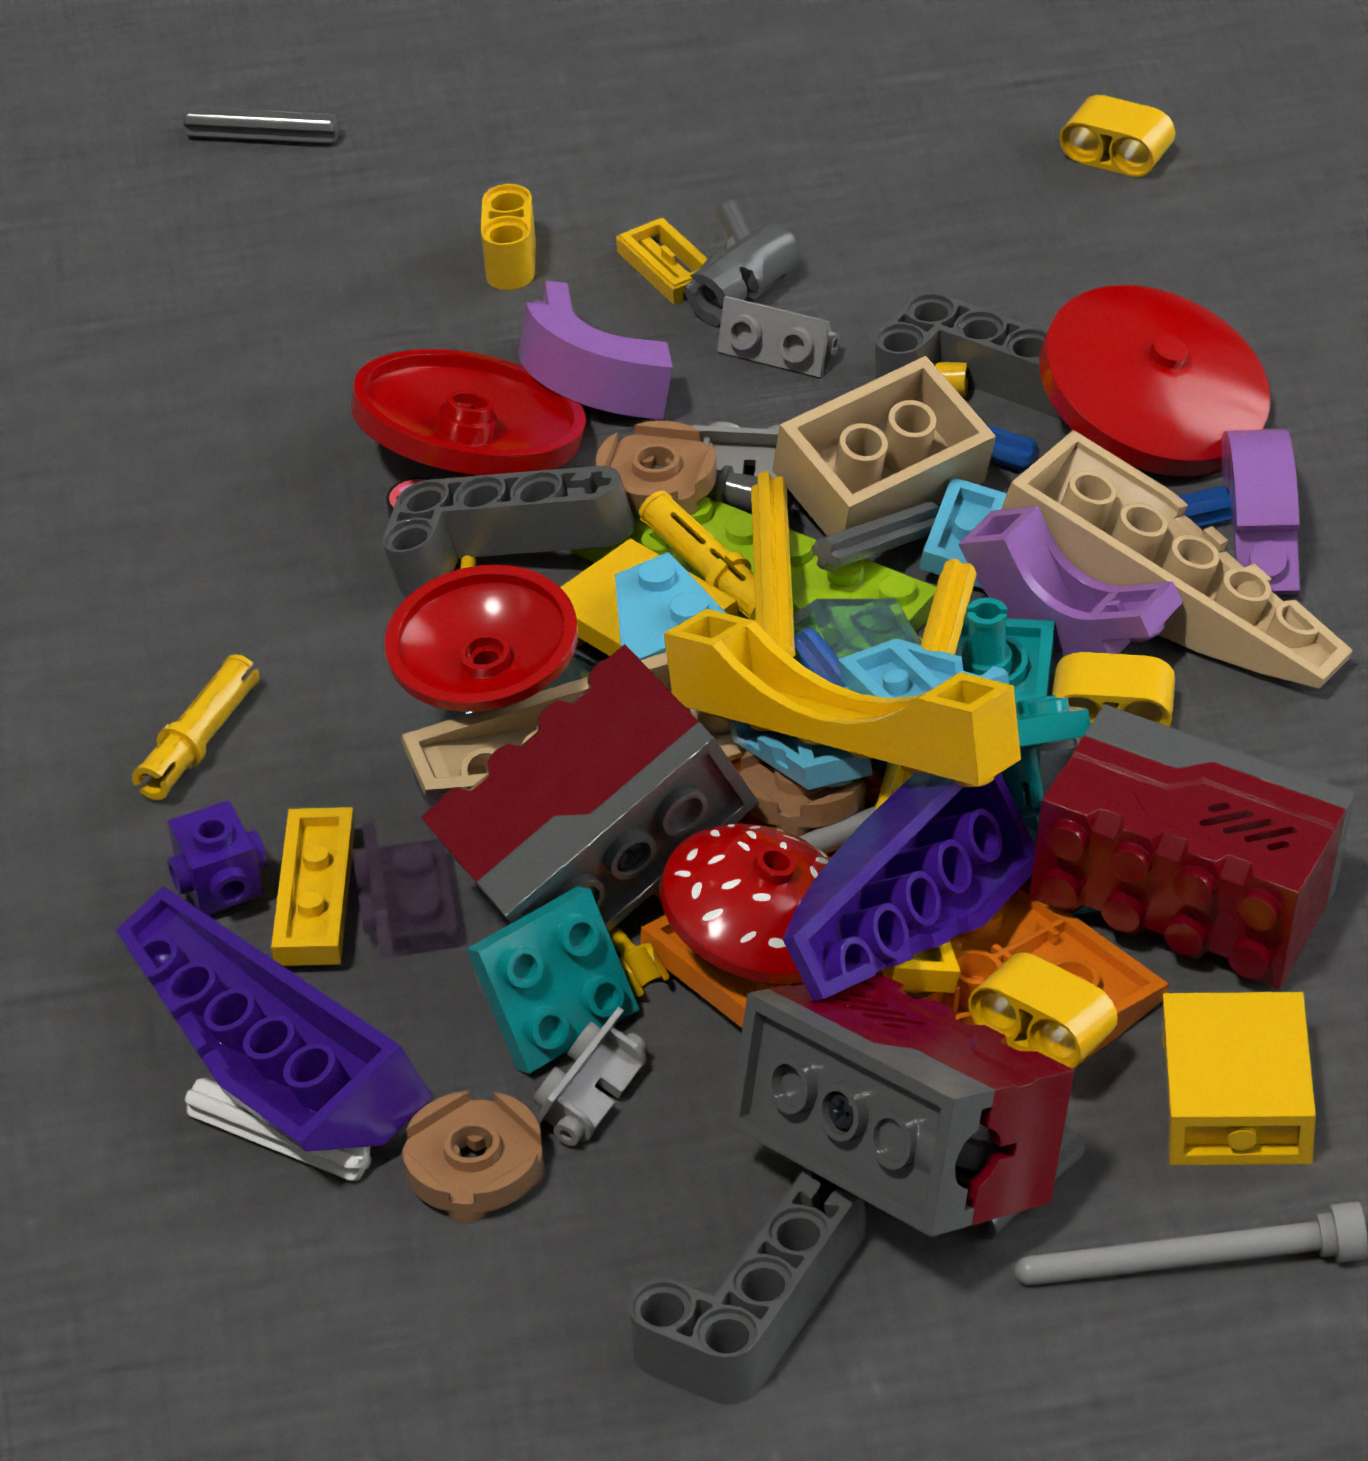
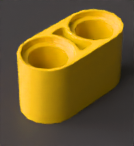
M1093 95L1082 103L1061 129L1059 141L1064 153L1073 161L1131 177H1141L1147 175L1174 141L1176 133L1170 117L1159 109L1106 95Z
M517 184L497 185L484 193L482 198L481 239L485 277L488 284L500 290L520 289L528 285L535 276L536 237L532 196L527 188Z
M1093 652L1071 653L1057 663L1052 695H1056V698L1068 697L1069 706L1088 709L1091 724L1103 705L1106 704L1170 727L1175 690V674L1167 662L1152 656Z
M1026 952L1015 953L974 989L968 999L969 1012L976 1025H986L1006 1035L1007 1045L1018 1051H1038L1072 1069L1114 1031L1118 1022L1117 1011L1113 1001L1103 990L1036 955Z

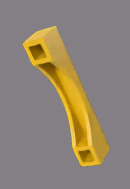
M705 609L664 633L672 694L685 707L701 711L706 717H724L749 724L754 730L776 731L798 737L805 744H823L849 751L852 756L857 758H875L897 764L908 772L934 774L952 779L956 784L963 787L986 785L992 782L996 775L1021 760L1014 685L959 672L932 690L922 694L885 698L860 694L827 681L801 665L778 646L754 620Z

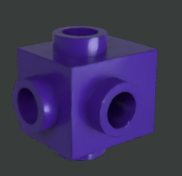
M230 800L167 820L174 856L167 858V864L172 882L179 895L189 893L196 908L207 915L263 896L259 869L267 867L268 862L262 840L256 829L246 832Z

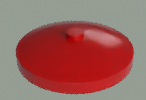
M1136 285L1104 286L1086 291L1072 298L1057 312L1041 345L1039 356L1041 380L1049 400L1060 417L1072 430H1075L1137 469L1170 476H1198L1222 470L1221 438L1225 430L1263 429L1270 410L1269 384L1260 361L1248 343L1216 314L1174 293Z
M447 349L406 350L390 353L371 360L356 374L350 402L351 413L357 425L382 446L419 463L472 475H492L559 468L572 460L579 452L586 421L585 412L580 403L548 389L534 379L522 365L489 355Z

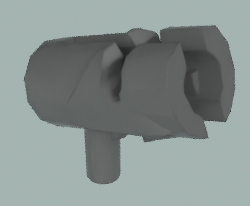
M734 200L723 202L716 208V213L729 237L724 246V252L719 254L715 251L699 270L690 275L693 280L685 285L686 297L693 311L705 323L715 327L721 323L725 296L753 302L755 298L797 268L800 257L798 244L793 234L777 224L765 223L751 233Z

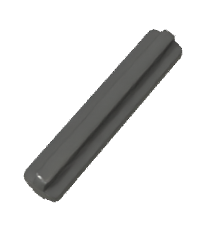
M190 106L184 115L185 134L191 138L332 145L336 143L339 135V121L334 113Z
M928 501L817 539L812 549L818 557L817 566L825 571H830L929 536L940 507Z

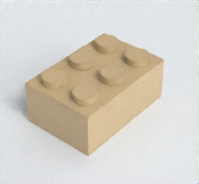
M924 356L780 424L772 470L778 477L783 476L788 490L823 532L829 536L928 501L938 505L942 503L952 477L975 484L985 482L996 435L928 357Z

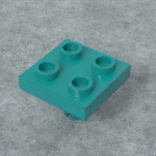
M989 597L979 598L972 601L967 607V616L964 619L955 655L962 657L963 671L982 675L993 666L1003 668L1008 672L1009 684L1014 685L1016 713H1019L1017 701L1049 696L1055 621L1007 618V606L1002 601Z
M1056 695L1017 701L1021 760L1002 771L1001 775L1018 811L1026 810V807H1031L1032 809L1039 808L1042 804L1044 793L1037 748L1042 747L1043 743L1083 737L1091 725L1089 710L1069 706L1068 697L1056 698Z
M577 886L466 949L518 1071L530 1074L566 1053L591 1021L602 1028L617 1007L624 1010L617 1022L639 1010L594 896L589 888Z

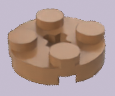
M646 421L634 425L635 434L626 436L618 441V432H616L602 443L596 455V466H610L618 471L632 512L639 513L642 503L651 494L657 491H666L689 515H693L698 509V501L706 497L715 485L717 479L715 448L711 442L709 447L701 442L700 431L692 426L673 421ZM655 465L666 466L663 468L654 469Z
M749 751L741 758V770L738 773L759 802L747 814L764 823L773 824V828L799 837L811 832L812 828L841 822L865 810L866 777L854 779L851 783L841 787L823 786L807 790Z
M470 1091L454 1092L437 1098L420 1109L412 1117L406 1129L407 1141L402 1148L405 1177L408 1185L427 1204L437 1209L447 1210L449 1217L456 1222L474 1223L481 1220L488 1211L500 1209L521 1198L532 1186L538 1184L544 1176L540 1124L526 1105L509 1095L493 1092L494 1101L484 1099L471 1100ZM467 1146L474 1151L488 1148L483 1155L472 1158L462 1157L460 1152L462 1148Z

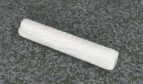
M207 1078L197 1079L192 1089L188 1090L185 1096L189 1116L349 1181L360 1180L364 1171L371 1164L370 1146L305 1152L227 1096L217 1082Z

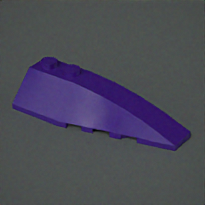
M926 772L914 773L835 852L812 882L796 908L782 939L813 1001L830 997L875 976L876 972L912 959L913 955L941 946L951 941L950 938L984 926L1031 877L1036 846L1001 773L996 775L992 782L979 787H963L956 784L952 779Z
M165 886L161 887L115 930L222 1091L305 1152L384 1145L433 1098L400 1044Z

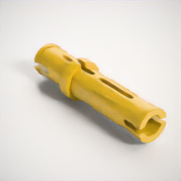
M657 491L647 497L639 509L640 521L665 541L707 583L737 599L738 610L746 618L756 621L754 573L751 571L750 561L741 553L730 552L704 526L699 524L677 504L668 492Z
M238 654L228 656L223 661L221 668L179 719L170 725L166 724L161 729L156 738V747L132 773V781L135 786L139 785L148 774L151 775L143 787L139 789L141 794L153 800L164 799L185 770L191 769L192 766L196 767L202 761L207 752L206 744L260 680L258 669L252 670L244 680L241 679L254 664L251 660Z

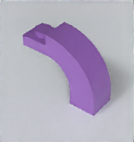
M545 280L542 301L533 300L532 303L526 302L518 350L520 362L526 371L548 389L580 404L611 413L663 420L673 369L668 343L621 337L589 326L580 320L572 310L568 283Z
M1287 429L1225 430L1221 438L1223 487H1226L1230 494L1234 558L1244 567L1255 563L1272 578L1270 582L1271 591L1277 596L1298 595L1300 585L1297 529L1300 523L1296 468L1290 434Z
M1038 506L993 510L958 544L967 563H971L977 573L976 580L989 598L998 599L1007 606V617L1012 619L1055 621L1053 649L1068 655L1077 652L1120 654L1130 642H1143L1158 635L1165 627L1164 622L1183 603L1173 581L1135 585H1111L1098 581L1082 572L1062 553Z

